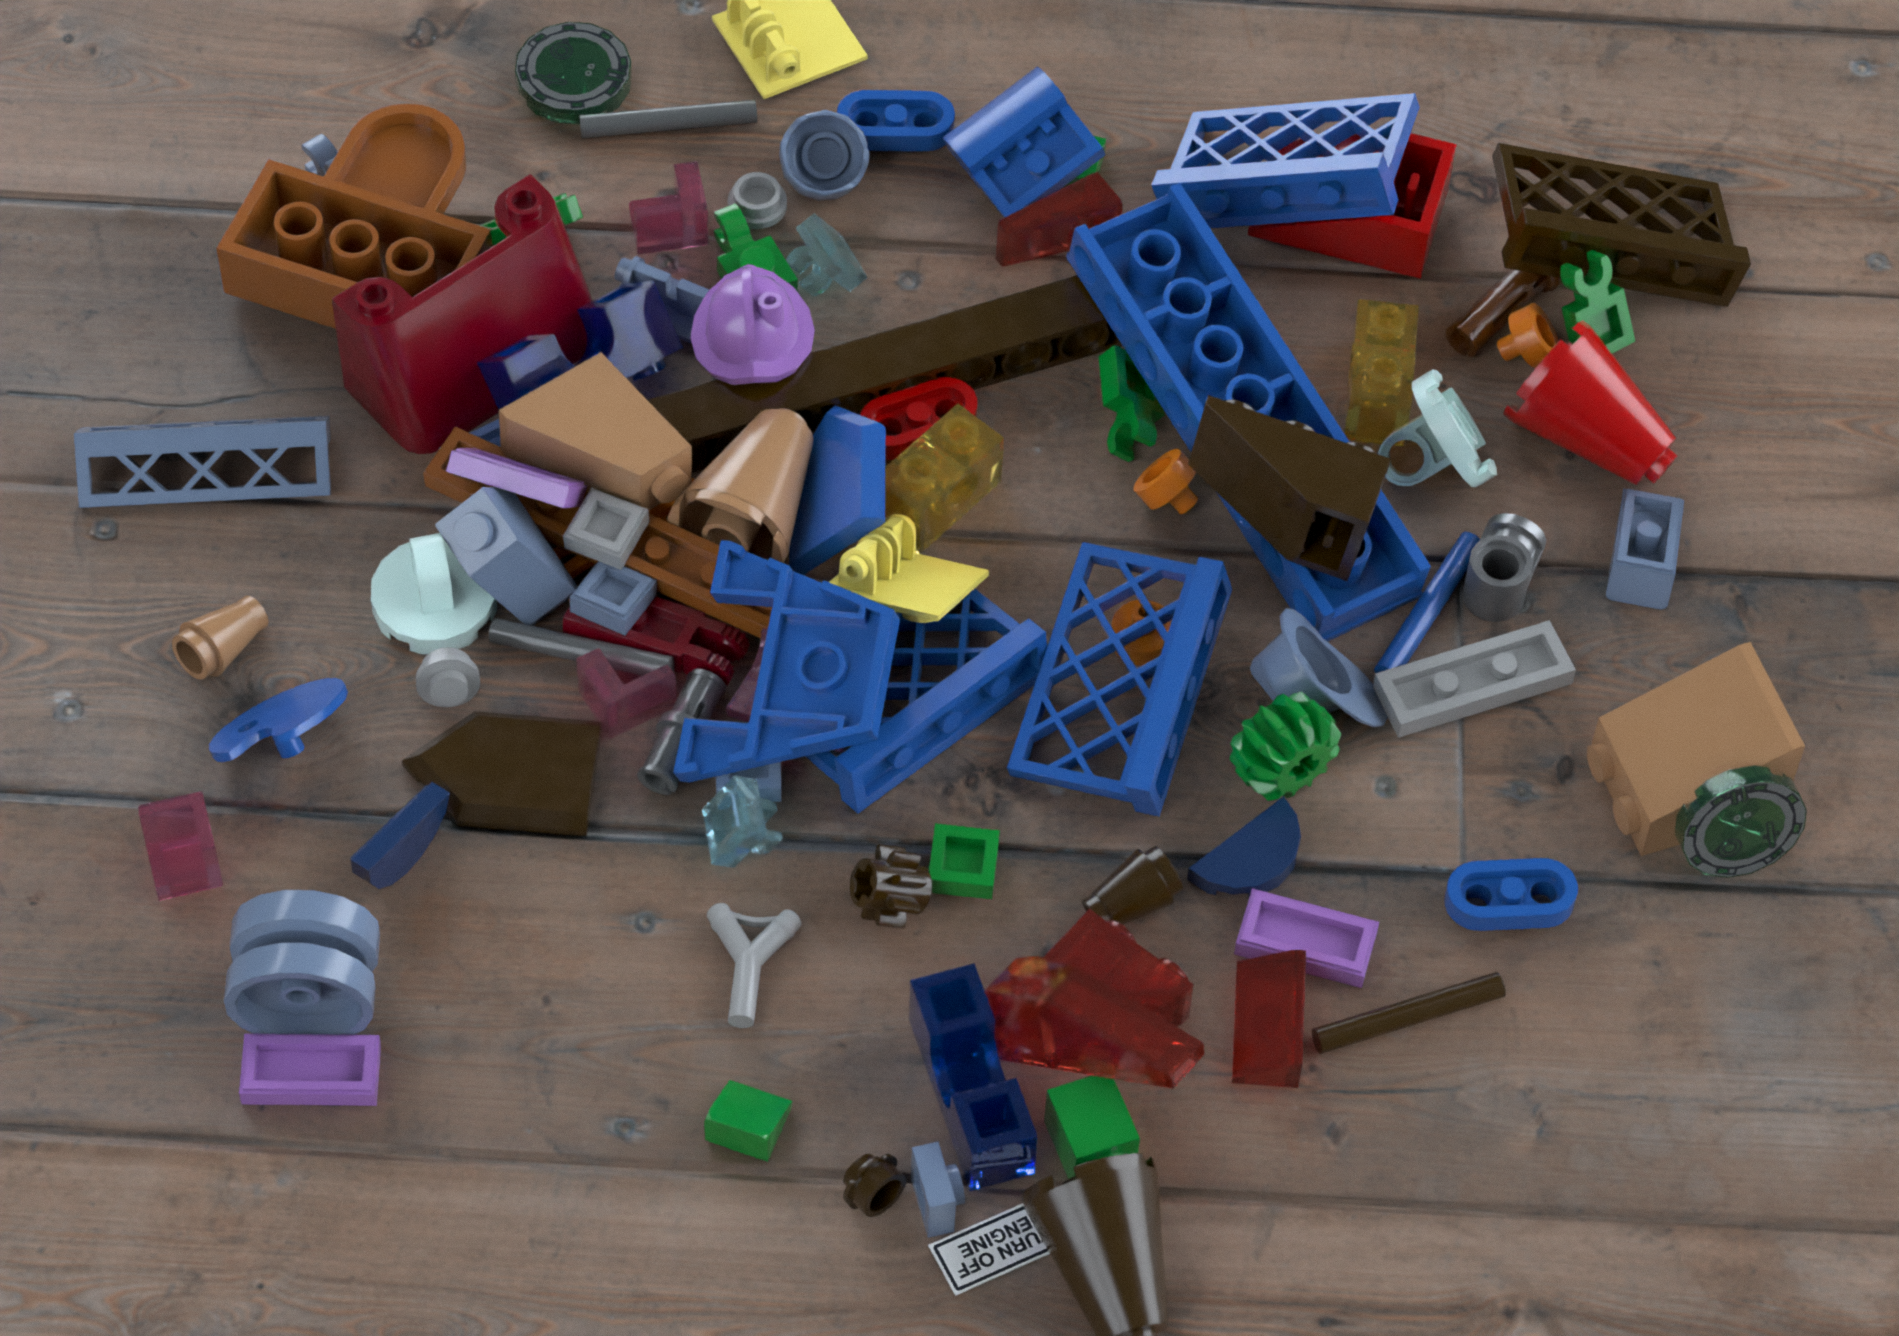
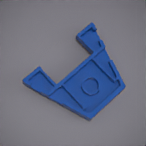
M721 540L710 591L715 601L724 604L772 607L749 722L739 723L684 718L673 771L679 781L690 783L877 740L900 623L895 610L825 580L821 583L793 571L789 565L769 558V560L756 556L747 552L743 546L737 543Z

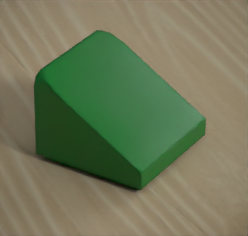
M729 1080L705 1117V1141L768 1162L792 1108V1101Z

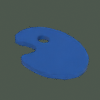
M338 678L315 680L281 692L250 708L223 727L209 743V751L212 758L217 762L231 761L243 754L256 742L272 736L281 758H290L301 753L305 747L300 735L330 716L346 700L348 690L344 682Z

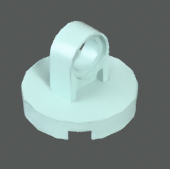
M1434 369L1412 381V391L1422 414L1394 430L1385 438L1378 451L1379 455L1389 458L1390 449L1396 442L1411 440L1422 448L1424 463L1416 472L1402 473L1397 471L1390 462L1385 478L1398 486H1412L1452 464L1471 487H1477L1497 475L1495 462L1491 458L1481 462L1476 450L1484 446L1486 442L1480 430L1452 387L1442 393L1438 390L1437 387L1440 386L1439 383L1443 379L1442 375Z
M440 533L409 538L408 543L398 546L381 560L371 579L372 612L381 632L390 640L392 635L399 641L409 643L410 651L419 654H429L440 648L461 649L471 645L478 639V630L487 623L489 617L492 621L497 612V600L468 576Z

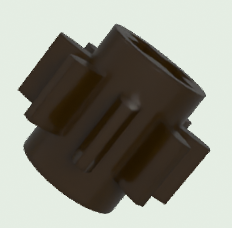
M878 844L876 845L875 859L863 858L857 862L850 878V896L857 907L863 908L861 912L862 919L874 920L877 926L903 929L906 925V913L917 915L925 910L931 897L932 880L927 868L919 865L920 854L906 852L904 847Z

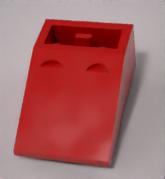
M1413 133L1410 134L1393 182L1399 199L1394 215L1249 225L1247 235L1421 279L1449 190L1457 144ZM1354 134L1334 146V148L1341 151L1361 139V137ZM1298 139L1277 152L1285 155L1305 142L1302 139Z

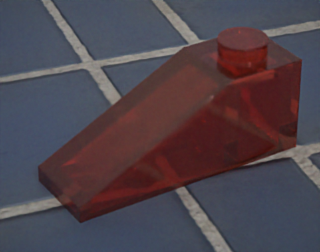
M1038 956L1017 957L984 990L996 1060L1174 1089L1205 1055L1202 1041L1073 965L1047 962L1046 959Z

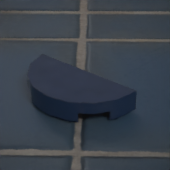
M433 782L426 785L350 857L352 873L378 889L391 886L406 875L422 857L436 835L446 813L450 793Z
M1283 796L1189 867L1187 880L1212 895H1216L1217 891L1232 895L1248 893V897H1250L1252 888L1269 892L1279 887L1294 870L1301 842L1297 814Z

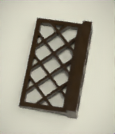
M1502 143L1497 144L1492 155L1509 235L1501 251L1504 268L1561 278V265L1569 263L1581 268L1584 278L1589 270L1586 252L1595 250L1607 255L1610 259L1613 269L1610 281L1612 284L1627 290L1728 307L1751 265L1747 247L1734 245L1719 184L1716 182ZM1514 168L1529 170L1540 181L1533 184ZM1569 178L1584 180L1596 191L1588 194ZM1624 188L1639 190L1651 201L1644 204ZM1553 189L1573 204V206L1566 210L1546 193ZM1679 198L1703 202L1705 212L1699 214ZM1608 199L1629 216L1622 220L1601 203ZM1530 204V205H1531L1532 207H1534L1535 209H1529V208H1523V207H1525L1526 205ZM1664 209L1684 226L1676 229L1659 216L1657 212ZM1585 214V215H1587V216H1588L1589 218H1591V219H1585V218H1579V217ZM1641 224V225H1642L1643 227H1645L1646 229L1635 228V227H1636L1637 225ZM1696 234L1701 239L1691 238V236Z

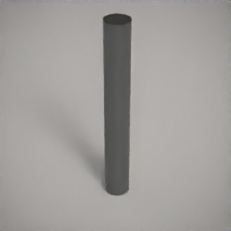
M753 99L579 115L581 138L757 123L756 101Z
M495 618L492 621L489 629V641L491 643L664 681H670L675 670L674 657L499 618Z

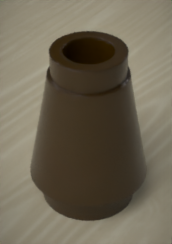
M1153 846L1145 852L1137 849L1092 891L1090 896L1082 900V905L1095 927L1104 934L1111 928L1119 927L1174 903L1173 896L1183 890V884L1172 863L1157 846Z

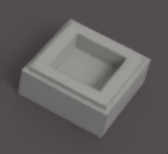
M591 487L563 535L564 547L622 570L649 523V511L644 507Z

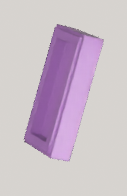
M456 448V450H452L446 469L448 473L561 508L580 507L587 489L584 481L477 448Z
M1252 888L1236 940L1234 954L1362 988L1377 936L1379 922Z
M244 1034L239 1087L241 1104L377 1106L381 1055L380 1036Z

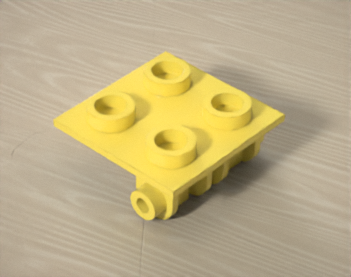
M728 0L727 10L712 16V21L763 99L868 59L867 53L831 0Z
M891 514L885 518L884 524L865 535L858 541L856 547L848 549L841 556L839 574L829 582L892 608L895 612L902 613V616L909 621L929 623L933 621L938 622L989 576V570L915 553L916 527L913 520L901 514Z

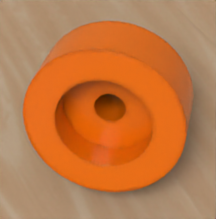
M1531 303L1509 314L1508 324L1511 334L1498 339L1497 347L1505 361L1508 362L1522 356L1531 367L1536 368L1559 340L1550 319L1543 309L1536 303Z
M1178 448L1173 449L1160 456L1146 468L1135 482L1133 491L1151 510L1170 503L1179 514H1184L1198 501L1196 494L1188 487L1196 472L1188 465L1189 459Z
M1138 600L1130 601L1122 605L1115 612L1111 625L1115 634L1147 617ZM1148 600L1155 612L1164 607L1157 602ZM1172 620L1163 624L1167 632L1169 631ZM1154 629L1125 645L1124 649L1134 665L1143 666L1161 655L1164 642L1157 630Z

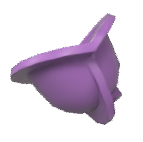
M747 264L725 275L706 293L694 315L690 339L696 359L715 379L731 385L778 382L797 371L812 350L815 329L809 307L793 286L774 272Z

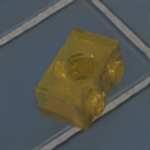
M1358 299L1350 346L1344 434L1349 441L1382 444L1385 438L1394 430L1409 422L1413 395L1412 381H1414L1419 305ZM1405 440L1398 441L1393 446L1404 447Z
M957 404L885 467V518L891 514H901L913 521L916 527L915 553L921 554L1002 481L1004 437L960 404Z

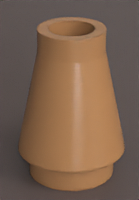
M246 595L235 603L184 622L180 626L179 634L172 639V649L175 657L184 670L196 679L202 680L209 675L218 677L250 641L268 626V616L262 605L255 598Z

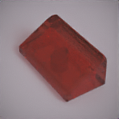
M1289 950L1237 961L1231 1083L1299 1087L1303 1064L1306 950Z

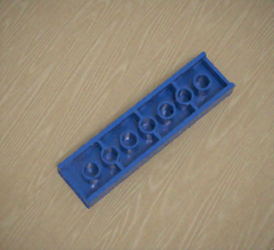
M1180 182L1170 186L1166 196L1090 229L1086 224L1074 229L1070 251L1067 252L1066 256L1067 260L1190 452H1192L1208 395L1221 400H1238L1246 403L1256 412L1282 421H1298L1310 426L1316 433L1345 443L1350 442ZM1380 490L1348 582L1287 561L1218 494L1290 609H1294L1303 615L1327 642L1419 599L1423 593L1421 590L1431 565L1382 490Z

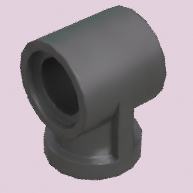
M1509 513L1497 514L1488 520L1480 541L1471 550L1462 595L1465 606L1473 615L1482 620L1500 622L1511 619L1522 609L1527 588L1547 541L1544 532L1535 523L1525 517Z

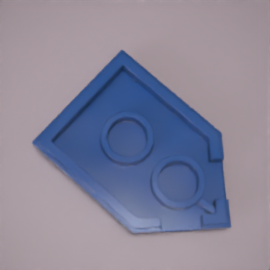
M836 405L826 412L813 434L814 442L789 548V566L793 571L802 575L813 570L885 523L886 427L877 421Z

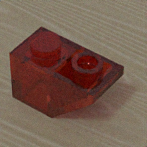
M1089 909L1039 961L1036 994L1087 1032L1181 1026L1190 1016L1194 984L1189 981L1185 972L1176 963L1166 958L1158 959L1137 944L1132 933L1122 924L1113 920L1106 921Z

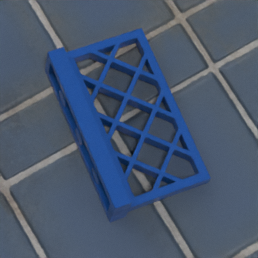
M1416 94L1193 112L1171 168L1157 170L1151 185L1155 197L1159 199L1166 196L1169 187L1180 182L1210 228L1394 215L1399 199L1393 182L1420 108ZM1396 117L1376 130L1369 126L1380 118ZM1340 121L1320 134H1316L1313 131L1325 122ZM1283 126L1263 139L1257 136L1269 127ZM1227 131L1207 144L1203 141L1206 132ZM1354 134L1361 137V139L1341 151L1334 148V146ZM1299 138L1305 142L1285 155L1277 152ZM1243 143L1249 146L1228 160L1222 157Z
M1082 542L1007 765L1010 776L1131 802L1135 812L1160 817L1233 590L1223 561L1199 557L1197 564L1194 565ZM1094 564L1119 569L1127 581L1097 599H1094L1087 587ZM1130 571H1132V572H1137V573H1142V574H1140V575H1138V576H1136V577L1134 578V576L1132 575V573H1131ZM1163 578L1184 582L1179 599L1156 612L1142 591ZM1135 595L1146 612L1147 617L1115 634L1103 612ZM1084 596L1088 604L1079 608ZM1096 616L1108 639L1076 656L1068 643L1073 628ZM1172 620L1169 631L1167 632L1163 624ZM1156 629L1164 642L1161 655L1136 668L1124 646ZM1117 651L1129 673L1097 691L1084 668ZM1065 652L1069 660L1061 664ZM1077 673L1090 695L1057 713L1049 700L1052 688L1055 684ZM1153 677V680H1152V683H1151V686H1150V689H1149L1144 681H1146V680H1148L1149 678ZM1138 686L1146 700L1141 714L1118 726L1105 703ZM1098 707L1111 730L1078 748L1065 725ZM1046 709L1050 717L1042 721ZM1056 730H1059L1071 753L1049 765L1028 761L1034 743ZM1135 734L1132 745L1130 747L1126 738ZM1119 743L1127 756L1120 781L1094 775L1086 760ZM1079 765L1083 773L1070 769Z
M977 589L972 590L960 601L962 603V614H946L938 622H912L905 619L902 613L896 612L900 619L898 632L915 631L914 648H895L891 666L912 665L911 682H888L885 700H909L908 706L893 717L881 718L877 740L853 745L838 757H835L830 751L805 757L839 785L841 800L859 814L1035 685L1047 649L1046 631L1029 618L1019 624ZM925 631H960L959 648H924ZM970 631H997L1003 636L989 647L968 648ZM922 665H957V670L941 682H920Z

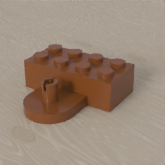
M419 104L389 105L367 114L354 125L324 176L268 159L216 247L224 293L336 329L332 298L355 283L367 278L382 277L393 280L411 297H414L493 247L491 229L444 215L466 171L465 144L458 126L444 113L428 106Z

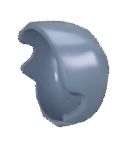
M826 109L798 117L787 129L780 142L779 159L783 177L799 194L817 201L835 200L849 194L859 185L869 164L870 153L867 149L868 144L864 132L848 116Z

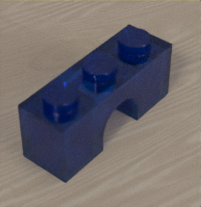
M654 281L625 283L577 309L587 332V347L583 357L576 365L566 359L554 334L526 336L477 362L498 410L600 352L626 378L631 376L634 381L649 377L667 366L664 357L683 348Z
M975 963L910 980L909 1021L969 1191L1035 1174L1038 1135L1017 1078L1006 1080L995 1042V1018Z

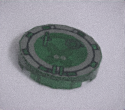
M564 22L547 26L529 37L517 53L515 82L519 95L521 93L526 99L527 106L536 115L553 122L580 124L579 115L602 113L607 110V113L613 112L620 107L630 92L632 62L625 44L611 31L592 23Z
M1755 765L1730 769L1706 780L1694 791L1697 799L1690 804L1688 809L1683 804L1676 816L1675 836L1689 865L1705 875L1729 878L1752 874L1780 859L1794 847L1805 829L1807 809L1793 780L1784 773H1782V776L1772 774L1769 767Z

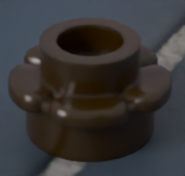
M889 1153L882 1155L881 1158L878 1156L874 1157L872 1154H865L852 1163L843 1178V1183L846 1186L843 1199L851 1209L859 1208L866 1216L875 1217L885 1212L896 1202L906 1184L905 1176L896 1168L897 1159Z

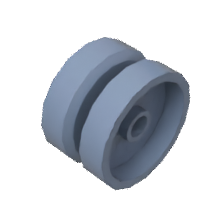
M315 890L276 891L258 895L241 904L232 919L230 952L233 962L227 970L224 994L227 1015L239 1027L254 1034L355 1035L365 1030L372 1020L374 1013L376 987L372 972L378 965L380 944L378 920L365 907L343 896Z

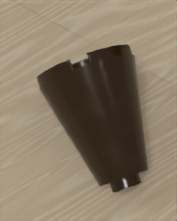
M1139 1153L1105 1157L1073 1166L1076 1176L1064 1181L1061 1186L1056 1187L1052 1174L1027 1188L1022 1195L1026 1213L1095 1335L1157 1336L1156 1334L1164 1331L1168 1327L1158 1171L1154 1159L1150 1157L1145 1161L1144 1155Z

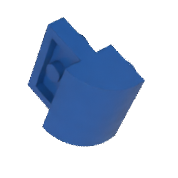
M1038 66L942 138L945 146L977 187L982 189L1010 227L1106 155L1103 147L1069 106L1063 93Z

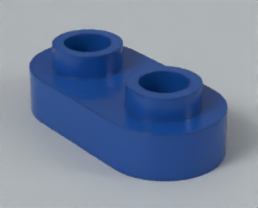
M859 90L845 96L837 108V113L848 116L864 132L869 151H934L945 146L942 138L954 129L955 111L952 103L943 95L932 91Z
M1549 858L1471 861L1460 865L1450 875L1444 903L1446 911L1452 920L1469 930L1550 928L1562 924L1571 915L1578 894V884L1574 874L1567 866ZM1544 895L1552 902L1540 904L1532 896ZM1479 898L1485 901L1487 905L1476 906L1467 900Z

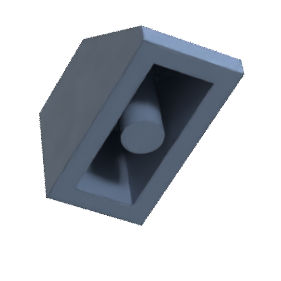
M482 487L434 524L468 576L524 624L531 626L537 624L566 602L578 587L517 495L513 492L497 487Z

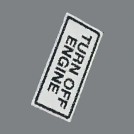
M1023 1203L928 1245L955 1296L1050 1254L1026 1213Z

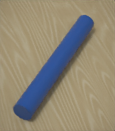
M1462 532L1378 661L1374 668L1375 673L1405 665L1409 662L1466 573L1471 550L1480 541L1477 535L1471 532Z

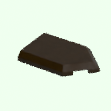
M474 711L404 758L402 766L418 783L422 782L426 786L433 782L450 793L446 814L457 826L587 836L603 726L600 721Z

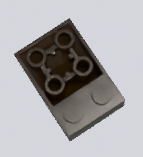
M1208 395L1188 465L1287 561L1348 582L1391 458L1376 454L1372 448L1362 443H1345L1316 433L1310 426L1304 423L1282 421L1256 412L1244 402L1221 400Z

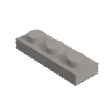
M1550 620L1375 673L1373 689L1397 737L1400 738L1573 684L1576 669Z

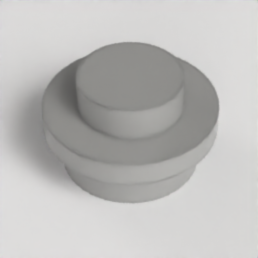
M752 172L743 175L736 181L728 194V206L734 203L738 205L750 229H764L777 224L784 217L787 210V196L784 189L773 176L766 173Z
M440 648L430 652L423 659L416 672V689L419 696L434 706L455 707L470 701L480 688L478 667L464 651L456 648Z

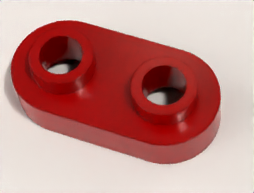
M942 377L878 397L867 403L860 415L881 423L886 427V433L897 434L893 436L886 435L885 460H897L959 440L968 435L975 427L977 421L978 401L974 390L967 383L956 378ZM941 414L952 415V417L946 419H942L938 416Z

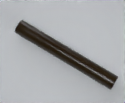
M1498 972L1490 973L1313 1028L1312 1039L1318 1053L1323 1054L1503 998L1506 995L1505 985Z

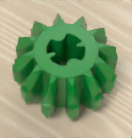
M1302 691L1293 693L1289 697L1281 694L1270 705L1266 707L1259 705L1258 713L1252 718L1243 720V731L1233 736L1230 742L1233 750L1229 760L1235 766L1236 774L1246 786H1251L1256 793L1261 794L1268 802L1279 799L1281 796L1288 799L1293 797L1298 789L1303 786L1311 787L1314 778L1319 774L1327 772V763L1337 757L1340 751L1338 742L1342 733L1335 726V720L1323 706L1320 707L1315 700L1310 699Z

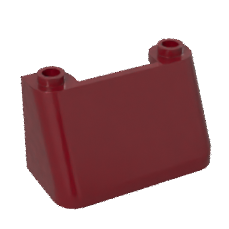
M531 174L505 189L497 197L494 204L495 222L507 238L414 297H411L393 280L375 277L357 282L332 298L344 388L408 452L416 454H432L437 452L454 427L470 432L499 413V410L530 393L587 356L598 344L600 339L598 313L557 205L551 194Z

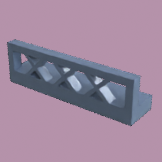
M330 415L81 427L74 433L79 508L331 495L328 447L331 441ZM315 446L317 482L291 483L272 465L287 448ZM278 448L267 461L254 450ZM241 450L261 468L245 485L228 486L209 469L224 451ZM215 451L205 464L191 453ZM178 453L198 471L183 488L166 489L147 470L162 454ZM153 454L142 467L128 456ZM115 456L135 473L119 492L93 493L90 457ZM265 473L269 474L279 483L255 485ZM202 476L206 477L216 486L192 488ZM139 479L143 480L153 489L129 491Z

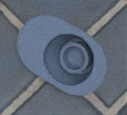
M1284 609L1280 615L1282 632L1250 664L1251 674L1269 697L1274 701L1278 695L1285 694L1289 697L1293 693L1302 691L1310 699L1315 700L1320 707L1323 706L1328 713L1342 709L1360 723L1371 727L1383 726L1388 717L1368 677L1348 658L1323 639L1303 615L1294 609Z

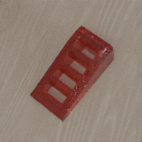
M1098 172L1092 173L999 220L996 260L1004 267L1070 251L1076 227L1086 224L1090 229L1122 215V201Z

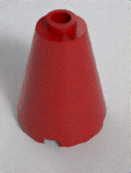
M1581 320L1572 328L1581 337L1574 344L1571 342L1566 344L1561 339L1515 393L1525 401L1520 409L1514 405H1507L1503 415L1514 424L1636 486L1645 477L1655 484L1678 457L1670 449L1677 438L1594 329L1584 320Z

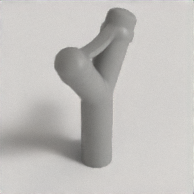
M717 903L710 907L707 912V918L713 931L717 933L735 962L728 1023L738 1028H749L753 1026L755 1020L761 966L787 940L793 938L802 923L800 917L789 909L783 910L778 916L751 917L731 911L725 903ZM740 924L766 928L750 942Z

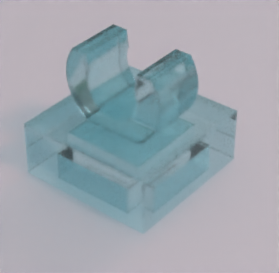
M815 213L796 227L806 246L794 249L788 255L786 261L799 274L814 264L812 272L799 282L801 287L812 296L825 292L831 285L832 280L850 292L868 278L842 234Z
M734 775L702 809L711 863L713 865L735 868L750 851L756 854H768L783 840L781 832L769 831L765 827V823L778 809L777 804L760 798L757 779Z

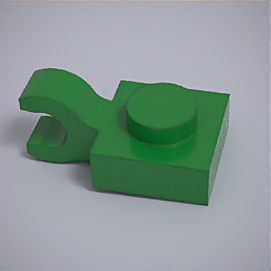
M736 203L714 212V217L720 225V228L714 230V236L721 249L725 252V254L717 256V272L721 279L725 275L747 264H751L774 272L798 291V278L771 235L754 241L747 221Z
M1114 345L1098 356L1103 406L1117 413L1108 434L1107 447L1112 455L1130 462L1134 459V440L1149 447L1155 445L1157 429L1154 423L1164 417L1165 414L1126 350Z

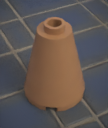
M785 408L761 411L676 498L668 515V522L720 545L721 540L732 541L743 546L747 552L766 560L772 558L785 563L789 553L814 442L813 434L805 420L798 413Z

